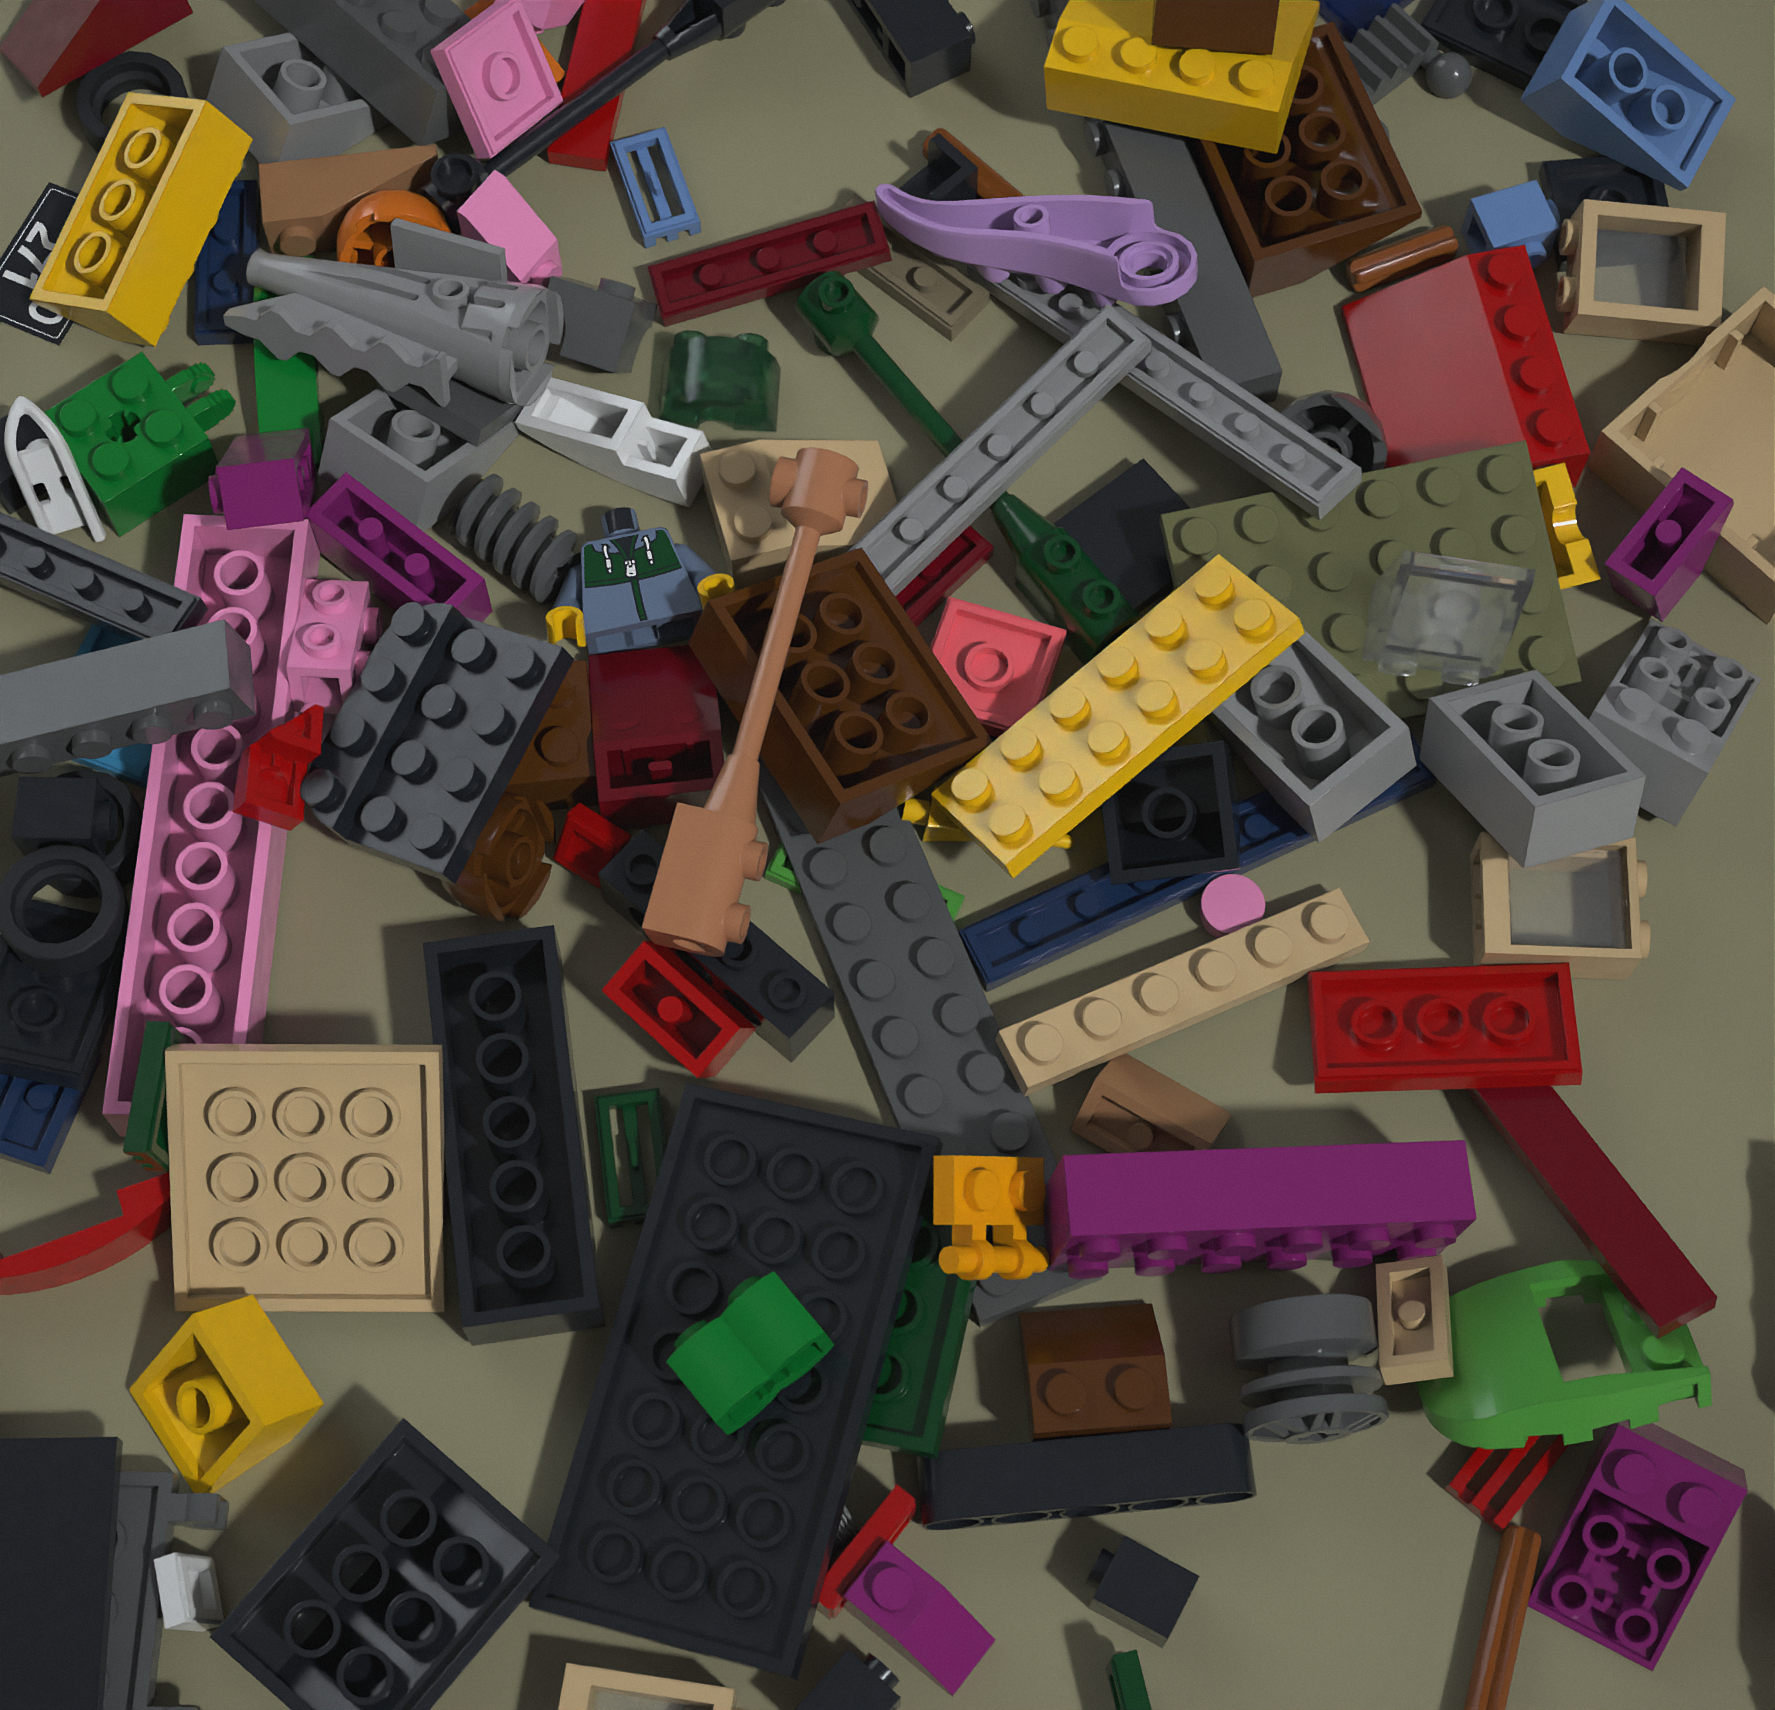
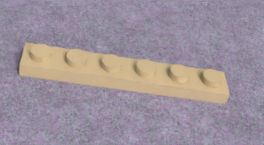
M1337 888L999 1030L995 1041L1025 1097L1306 977L1308 972L1320 971L1365 951L1370 941L1341 889Z

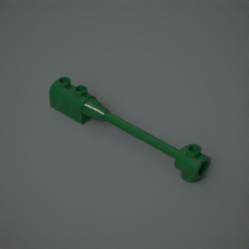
M840 271L827 272L812 281L798 297L795 311L814 332V341L818 348L824 353L833 356H843L855 352L946 458L963 440L874 339L872 335L879 321L878 314L858 293L851 281L845 278ZM1007 490L989 506L992 518L1017 561L1015 586L1049 625L1067 630L1065 644L1084 666L1142 618L1119 592L1116 585L1109 581L1082 550L1079 543L1063 527L1055 526L1017 496L1009 494Z

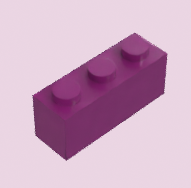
M309 428L236 436L226 453L222 456L219 464L216 465V475L209 476V493L212 509L215 514L224 513L227 530L304 521L319 488Z
M347 472L309 508L305 519H309L320 553L356 581L369 582L370 592L396 611L402 605L410 602L418 603L421 606L443 603L453 605L466 618L483 622L493 612L486 582L482 576Z

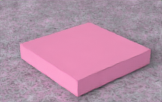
M498 0L430 50L477 159L492 158L564 102L522 0Z

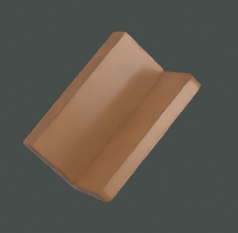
M1125 1053L1111 1059L1095 1078L1070 1130L1109 1153L1211 1150L1213 1144L1229 1122L1231 1113Z

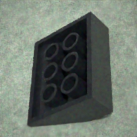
M402 1418L212 1633L210 1638L291 1710H430L560 1558V1555L406 1419Z

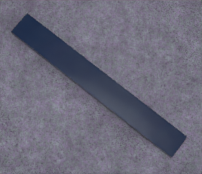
M1411 731L1410 736L1416 766L1335 831L1435 785L1437 777L1419 759L1421 748ZM1264 790L1238 802L1241 869L1111 885L1109 863L1107 862L959 930V936L986 992L1203 893L1207 885L1217 877L1227 874L1242 875L1316 840L1276 802L1267 790Z

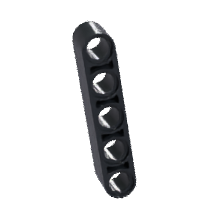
M1220 1423L939 1451L937 1459L921 1456L915 1459L922 1528L930 1531L968 1529L1221 1504L1246 1500L1257 1495L1249 1438L1244 1436L1242 1423Z

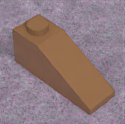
M436 144L258 164L262 223L271 253L302 257L314 252L332 251L337 248V233L346 213L364 196L386 189H404L418 194V189L431 180V169L439 159Z

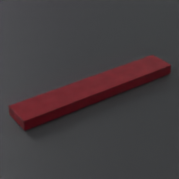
M1552 1086L1466 1089L1656 1339L1665 1336L1715 1308L1717 1295Z

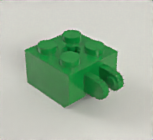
M140 352L44 412L56 425L67 442L91 500L119 537L208 482L209 476L215 475L216 465L219 463L205 432L219 424V421L225 420L227 416H230V413L234 411L236 401L226 389L223 390L221 388L220 390L216 389L212 393L210 392L208 396L200 398L185 408V405L198 398L199 394H204L206 390H209V387L213 385V381L216 380L214 372L206 363H195L189 366L188 369H183L165 381L145 354Z

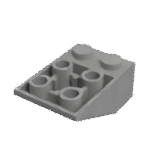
M1651 619L1594 709L1589 721L1646 775L1639 807L1676 827L1710 772L1762 678L1747 671L1738 661L1728 657H1721L1695 643L1681 630L1666 627Z

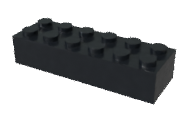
M550 925L423 943L433 1045H442L444 1155L462 1328L471 1346L606 1327L562 956L555 927Z

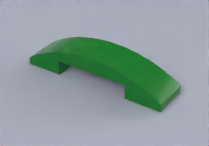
M316 255L302 256L317 259ZM254 286V302L279 297ZM253 338L259 434L309 428L315 467L319 469L324 447V416L319 398L318 360L313 355L298 352L286 361L278 359L259 339Z

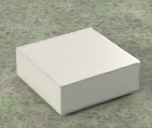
M172 1553L154 1559L165 1629L203 1632L219 1627L224 1621L214 1559L208 1556Z

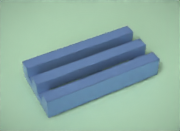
M666 127L610 142L611 154L645 248L656 246V239L666 236L667 242L679 239L678 232L688 230L690 236L701 233L700 220ZM657 145L679 204L681 215L672 217L647 147ZM635 151L660 221L651 223L626 153Z

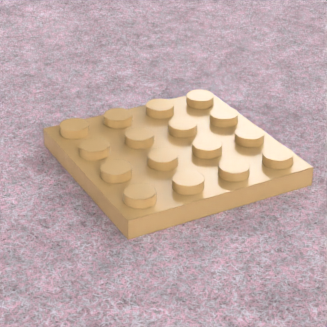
M173 1044L166 1048L165 1074L175 1311H203L253 1294L264 1311L445 1312L448 1304L442 1045Z

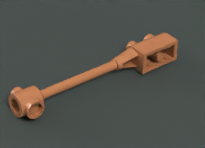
M807 447L798 450L796 459L781 456L775 465L770 485L771 507L780 508L781 515L796 530L733 753L728 755L704 808L677 802L642 925V929L653 944L706 956L720 957L724 955L728 941L742 944L746 937L750 923L751 907L750 905L738 902L745 879L759 882L762 878L768 856V844L756 841L759 830L755 823L760 770L758 757L820 536L840 532L843 529L846 516L861 518L868 496V481L857 478L858 465L840 453L822 448Z

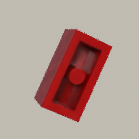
M643 941L601 990L697 1078L716 1077L757 1029L668 947L653 944L651 941Z

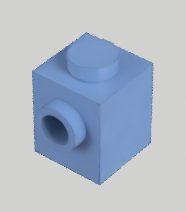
M1537 180L1471 198L1461 233L1471 254L1525 245L1532 269H1534L1545 260H1548L1556 236L1560 232L1561 221L1555 203L1550 199L1546 200Z

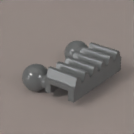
M1395 2L1390 6L1383 19L1378 15L1373 19L1367 31L1363 28L1359 29L1352 43L1349 44L1346 40L1343 42L1372 105L1379 102L1421 68L1426 71L1425 78L1429 90L1434 95L1443 99H1453L1462 95L1471 83L1472 70L1469 62L1458 53H1441L1437 49L1439 42ZM1380 120L1386 132V135L1390 141L1389 131L1386 125Z

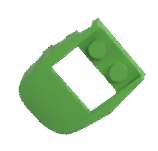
M1558 1260L1486 1280L1450 1296L1454 1377L1415 1382L1424 1413L1439 1433L1459 1444L1483 1449L1524 1448L1529 1436L1561 1434L1564 1445L1592 1441L1593 1429L1627 1420L1630 1429L1659 1421L1658 1406L1662 1404L1695 1398L1699 1409L1712 1405L1711 1373L1708 1366H1704L1687 1323L1656 1339L1601 1265L1595 1260ZM1581 1295L1584 1304L1600 1303L1626 1373L1599 1375L1563 1382L1538 1308L1546 1306V1298Z

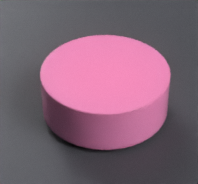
M1237 874L1222 875L1211 881L1205 888L1199 906L1200 919L1205 929L1211 935L1221 938L1261 921L1265 912V899L1258 885L1249 878Z

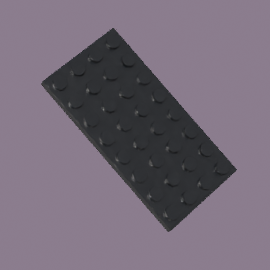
M685 1084L547 1544L560 1555V1558L534 1587L528 1607L542 1613L782 1677L798 1679L933 1184V1156H940L943 1148V1143L939 1137L700 1085ZM774 1271L834 1343V1346L807 1373L782 1389L755 1417L736 1431L727 1435L714 1422L666 1361L676 1351L674 1344L687 1328L699 1321H707L709 1323L722 1315L729 1306L728 1298L738 1285L750 1277L760 1276L763 1278Z

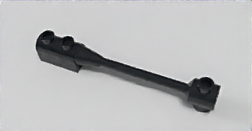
M685 0L655 33L651 42L486 163L460 153L447 154L439 158L431 169V180L418 189V194L428 199L442 211L453 234H462L457 211L494 170L508 177L665 60L675 59L714 40L722 41L725 38L738 37L744 32L746 23L767 7L779 6L786 0Z

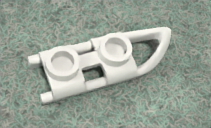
M25 396L17 397L11 406L6 421L4 446L9 465L37 528L55 535L88 525L95 542L103 541L106 533L67 442L56 425L38 406ZM27 414L41 427L49 439L34 440L25 450L17 451L16 432L19 419L22 415ZM67 475L72 489L65 488L60 477ZM43 483L49 497L47 500L39 502L33 485Z

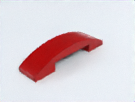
M169 1172L116 1190L123 1212L122 1216L3 1258L0 1252V1295L36 1292L78 1281L121 1262L147 1246L171 1226Z

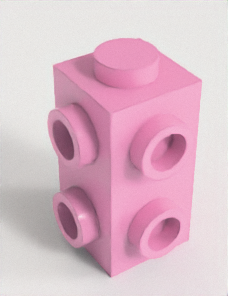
M306 579L286 665L293 712H304L315 704L324 707V713L338 714L372 653L370 646L376 645L382 636V610L378 607H372L369 582Z

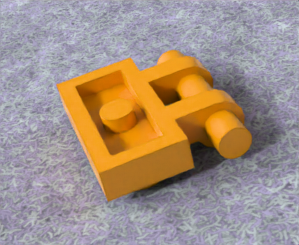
M963 1155L933 1156V1225H952V1246L944 1247L939 1254V1266L943 1272L957 1274L961 1279L967 1281L985 1280L993 1273H997L1006 1280H1023L1030 1277L1033 1273L1044 1272L1049 1265L1047 1250L1042 1246H1033L1027 1241V1225H1044V1199L1046 1194L1044 1158ZM986 1225H993V1246L986 1240Z

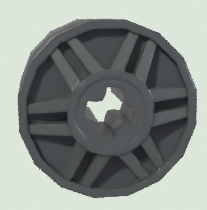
M1350 1294L1296 1296L1251 1306L1231 1316L1229 1329L1234 1365L1242 1370L1267 1373V1376L1243 1385L1238 1392L1240 1403L1247 1407L1257 1408L1246 1413L1242 1419L1245 1437L1253 1441L1285 1442L1287 1444L1323 1443L1371 1429L1385 1423L1389 1418L1386 1399L1379 1395L1369 1394L1378 1390L1384 1383L1381 1372L1376 1368L1349 1365V1362L1374 1352L1378 1346L1371 1302L1365 1297Z

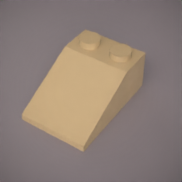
M759 439L700 454L703 489L727 572L733 578L736 590L783 575L796 529L781 515L780 508L771 507L770 505L771 479L778 459L781 456L796 459L798 450L802 448L827 449L853 460L859 467L857 478L868 481V496L861 518L846 516L843 529L840 532L820 536L813 561L814 564L846 553L898 504L878 440Z

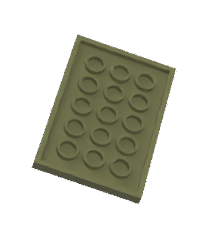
M1526 440L1362 473V482L1320 521L1277 491L1161 514L1159 518L1174 591L1215 556L1220 554L1298 616L1303 629L1402 721L1426 716L1430 697L1536 669L1556 689L1577 685L1582 681ZM1206 716L1203 722L1207 741L1224 740L1232 748ZM1232 748V756L1238 755Z

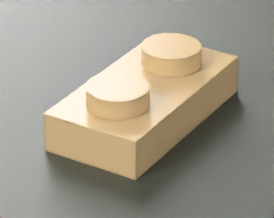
M1438 1255L1376 1264L1379 1366L1385 1386L1454 1377L1448 1273L1443 1256Z

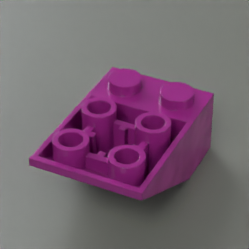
M1627 1420L1608 1425L1586 1467L1533 1584L1528 1607L1653 1671L1748 1492L1744 1469L1653 1423L1630 1429Z

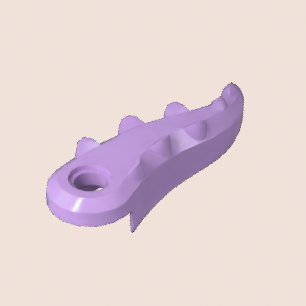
M881 184L875 189L877 210L894 229L914 244L932 252L935 256L977 267L980 275L989 282L1000 283L1007 279L1011 273L1035 276L1037 285L1045 293L1058 294L1069 283L1087 289L1096 306L1103 308L1107 303L1112 306L1117 300L1139 307H1155L1167 304L1186 294L1197 280L1198 258L1193 244L1182 235L1161 229L1155 224L1153 203L1150 200L1097 195H1041L961 201H933L911 196L891 184ZM1145 268H1161L1164 270L1162 273L1152 276L1136 274L1137 271Z

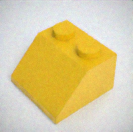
M253 1294L193 1313L129 1388L131 1395L193 1493H215L289 1443L324 1405L310 1380Z

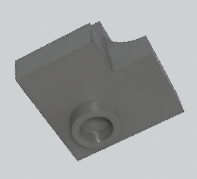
M551 276L548 289L556 291L560 295L564 310L565 336L559 355L613 373H631L641 340L646 331L652 327L658 304L634 297L636 287L612 279L601 277L599 286H594L569 277Z

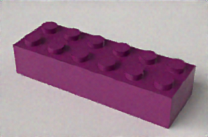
M1465 1140L1063 1155L1045 1186L1046 1194L1044 1199V1228L1046 1250L1049 1254L1048 1271L1068 1270V1277L1072 1279L1103 1277L1109 1274L1108 1268L1134 1267L1136 1275L1152 1277L1170 1274L1175 1271V1266L1201 1265L1203 1273L1220 1274L1236 1271L1242 1267L1241 1263L1266 1262L1267 1269L1287 1271L1302 1268L1307 1265V1260L1332 1259V1265L1337 1268H1354L1372 1263V1257L1397 1256V1261L1438 1256L1437 1254H1440L1446 1247L1455 1243L1456 1238L1477 1219Z

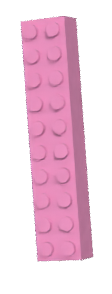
M184 514L174 586L201 597L208 610L197 626L225 619L250 646L256 715L233 720L232 724L225 728L215 730L200 728L175 734L166 742L152 744L102 1112L120 1137L126 1136L146 1021L170 1022L191 1044L263 1043L288 830L233 813V803L241 753L271 729L280 724L283 725L301 714V712H293L286 665L306 579H317L320 551L309 519H304V521L227 530L225 516Z

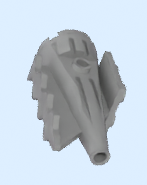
M395 218L390 224L395 268L273 254L257 250L252 254L248 262L247 281L250 285L262 288L279 297L229 308L223 315L226 326L245 336L259 339L278 359L286 361L298 352L313 355L332 375L339 377L354 367L368 371L385 390L390 392H396L409 383L423 387L442 407H446L451 400L449 388L451 377L463 381L467 385L508 404L514 403L524 407L532 405L544 391L555 367L553 364L544 362L548 353L549 343L561 345L564 327L563 303L556 291L549 290L543 285L508 281L505 248Z

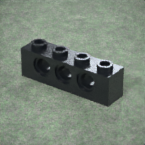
M642 829L598 873L604 901L650 940L642 929V925L665 847ZM751 921L743 943L737 944L728 941L724 955L720 957L706 956L668 947L757 1028L755 1032L791 1063L835 1018L834 992Z

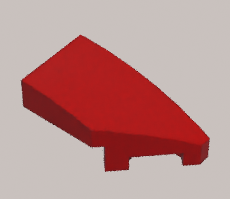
M317 704L311 706L299 716L268 731L241 753L234 794L233 813L289 831L303 822L305 801L300 795V787L302 781L307 776L308 764L321 754L324 707Z

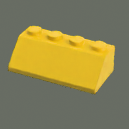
M128 92L29 299L43 308L116 341L156 347L161 334L169 324L170 315L181 291L193 273L194 264L205 240L217 222L219 211L229 189L242 169L243 160L253 138L207 100Z

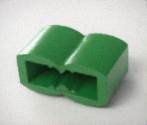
M774 1271L763 1278L760 1276L750 1277L738 1285L728 1298L729 1306L722 1315L709 1323L707 1321H699L687 1328L674 1344L676 1351L666 1361L714 1422L727 1435L736 1431L755 1417L782 1389L807 1373L834 1346L828 1335Z

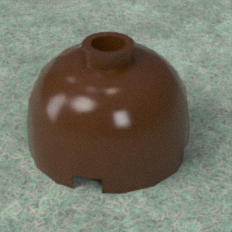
M504 792L492 816L479 835L475 848L456 884L441 880L445 890L462 908L476 915L500 922H506L505 917L517 920L524 917L539 900L550 877L552 864L542 862L545 852V842L556 845V828L552 812L541 800Z

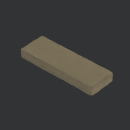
M854 193L837 211L863 204L867 201ZM879 213L892 261L856 272L952 342L988 305L990 292L947 260L935 256L932 252L911 242L894 229Z

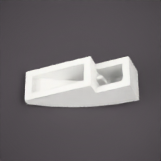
M553 377L550 378L539 398L532 405L525 406L515 421L519 430L575 462L619 483L688 508L703 484L700 454L712 451L703 431L653 418L643 402Z

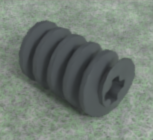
M495 473L487 476L465 495L455 509L449 523L451 535L456 534L458 542L469 549L474 548L476 555L486 562H493L497 572L506 577L511 576L514 585L518 588L530 590L531 596L535 601L543 605L552 602L557 598L568 570L581 563V553H572L577 542V534L568 529L554 539L559 527L558 519L549 515L536 524L540 515V506L531 501L524 504L518 510L522 500V492L512 487L501 494L504 485L503 478Z

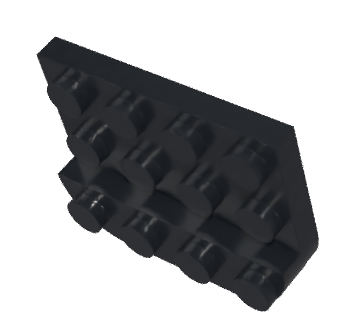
M410 602L402 605L394 613L391 626L377 642L321 744V754L313 760L309 774L301 783L300 795L302 799L309 804L319 821L351 846L456 884L475 848L479 835L497 807L569 671L574 658L561 646L466 618L450 604L436 603L421 606L418 603Z

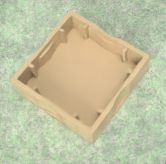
M1763 286L1707 336L1698 352L1687 363L1671 374L1660 378L1601 431L1586 466L1642 515H1644L1681 467L1732 498L1734 505L1703 569L1767 625L1775 619V295Z

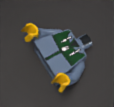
M628 507L611 509L600 518L604 539L589 541L581 546V563L568 570L553 609L546 614L548 643L556 645L559 640L573 638L577 640L578 647H585L587 642L589 655L643 650L690 640L702 614V608L704 610L707 601L736 591L734 580L728 574H718L688 545L674 544L666 528L656 527L640 531L637 514L634 509Z

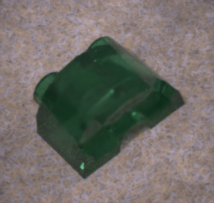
M694 330L678 332L674 335L673 347L665 352L662 363L658 419L689 428H699L703 422L723 421L733 426L734 430L777 432L781 368L776 357L768 352V340L754 333H743L735 338L723 336L707 337L705 334Z

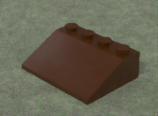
M1334 21L1316 26L1313 29L1277 154L1184 136L1252 298L1303 283L1421 218L1422 209Z
M862 547L812 564L759 754L816 843L820 844L873 822L965 766L993 742ZM783 575L708 600L688 642V645L739 724L742 721Z

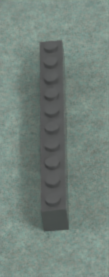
M1029 0L1035 17H1044L1048 26L1047 43L1050 49L1059 18L1069 0ZM1084 116L1087 122L1084 129L1089 151L1093 157L1101 156L1106 168L1104 171V183L1108 196L1150 200L1153 203L1155 224L1161 229L1182 235L1193 244L1197 253L1198 273L1194 285L1186 294L1162 305L1166 315L1163 318L1165 336L1264 403L1276 401L1283 370L1185 137ZM1161 268L1143 269V276L1160 274L1164 270Z

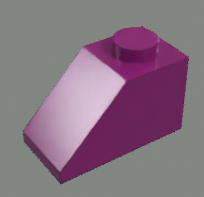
M1681 467L1604 563L1612 590L1663 622L1700 576L1734 505L1733 499Z
M889 1541L884 1544L843 1596L845 1610L951 1697H953L995 1643V1639L941 1583Z

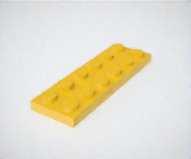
M1218 554L933 791L931 796L938 808L1014 879L1304 635L1305 631L1300 618Z

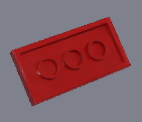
M1569 962L1308 972L1307 986L1315 1094L1581 1085L1583 1071Z

